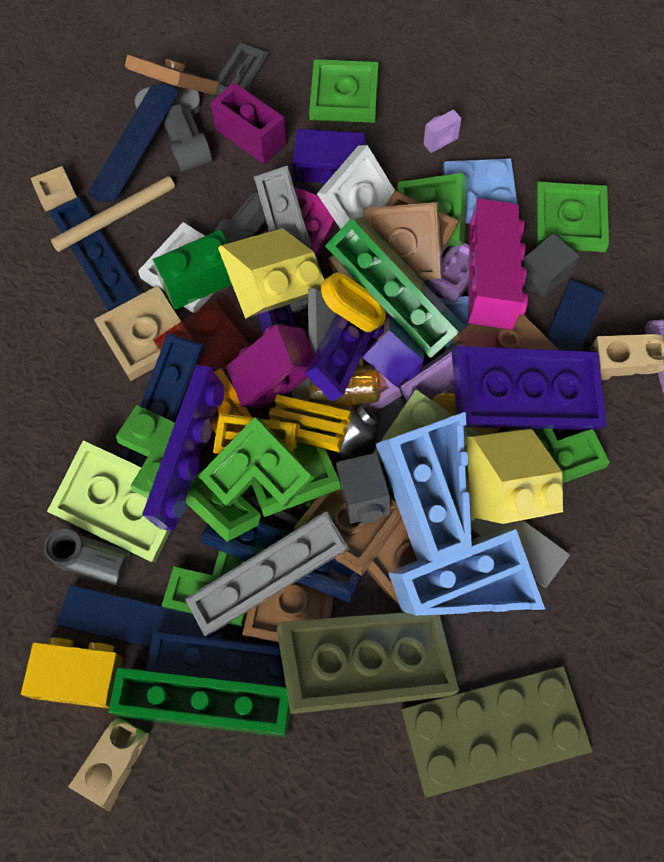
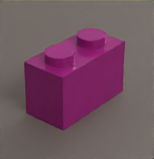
M233 82L210 102L216 131L262 164L267 163L286 145L284 117Z
M284 324L272 325L263 332L261 338L251 346L242 349L238 353V357L226 366L241 407L270 408L275 404L274 400L277 395L285 396L308 378L304 373L314 353L303 328L285 326Z

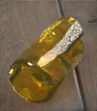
M373 365L357 366L343 396L332 402L309 379V402L330 407H340L343 404L359 405L376 403L380 400V394H377V391L380 389L379 375Z

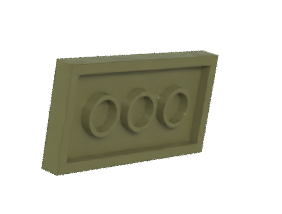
M405 612L280 622L277 627L290 714L449 697L459 691L440 615L416 616Z
M564 666L401 709L424 798L593 752Z

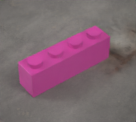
M480 198L476 200L469 224L468 323L513 330L518 315L523 316L525 314L528 294L523 293L522 289L526 281L527 269L521 267L525 255V243H520L524 231V220L519 219V204Z

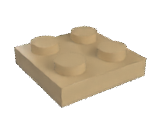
M159 286L94 319L130 381L154 369L167 333L193 341Z

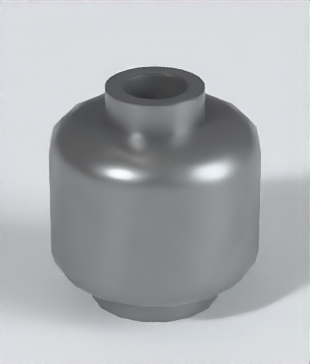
M343 403L338 408L351 411L352 414L347 434L340 452L326 449L338 460L359 457L378 438V433L374 426L378 420L374 413L364 404L357 407L351 403ZM321 430L324 435L336 436V433Z

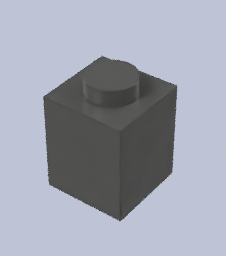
M553 233L524 257L521 267L527 269L524 287L530 292H537L544 298L573 273L580 256Z
M377 453L336 462L341 492L350 524L357 522L373 523L380 520L383 516L390 515L389 492Z

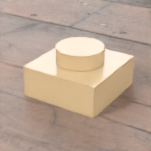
M63 166L30 178L45 212L76 198Z

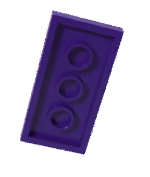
M457 346L452 350L456 413L458 415L466 412V425L463 427L599 430L607 426L598 352Z

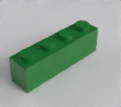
M363 217L351 218L325 245L430 358L464 327V324Z
M117 668L108 713L121 718L285 738L288 737L290 708L285 687Z

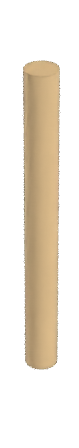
M167 176L51 239L54 248L60 252L174 189V182Z

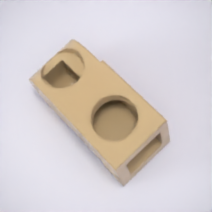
M662 335L597 336L590 348V352H598L601 380H609L611 376L634 375L635 373L653 374L664 371V337Z
M117 717L107 727L68 787L110 812L119 796L118 793L132 771L131 767L148 741L149 733Z

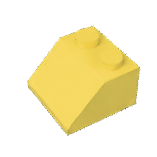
M283 228L218 247L245 319L308 298V289H318L321 291L324 277L314 251Z
M526 428L467 436L470 517L506 524L563 512L562 471L532 429Z

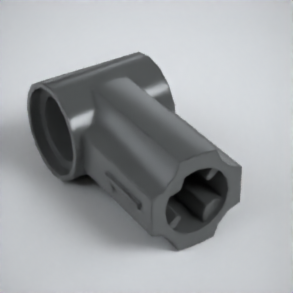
M180 104L171 106L163 122L170 137V145L174 158L178 161L180 173L212 163L211 153L203 133L199 134L189 108L182 107Z
M252 193L232 219L226 217L216 227L215 232L221 230L227 243L260 235L267 227L259 194Z
M65 528L52 532L44 545L45 555L59 569L69 572L73 571L119 586L131 556V553L127 550L80 536L73 530ZM67 543L76 544L73 555L69 558L59 559V551L62 546Z

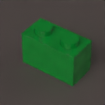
M221 230L152 259L160 283L174 310L232 285L218 249L219 246L228 244Z

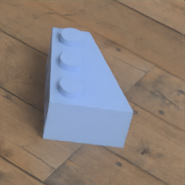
M466 412L376 444L417 561L435 562L472 547L469 493H466L465 466H468V453L464 452L463 426L466 425Z
M516 529L494 530L471 539V548L435 562L415 561L388 572L402 612L416 616L545 609Z

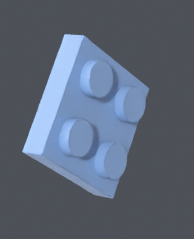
M511 159L444 161V175L464 173L468 178L465 223H470L477 198L517 204Z

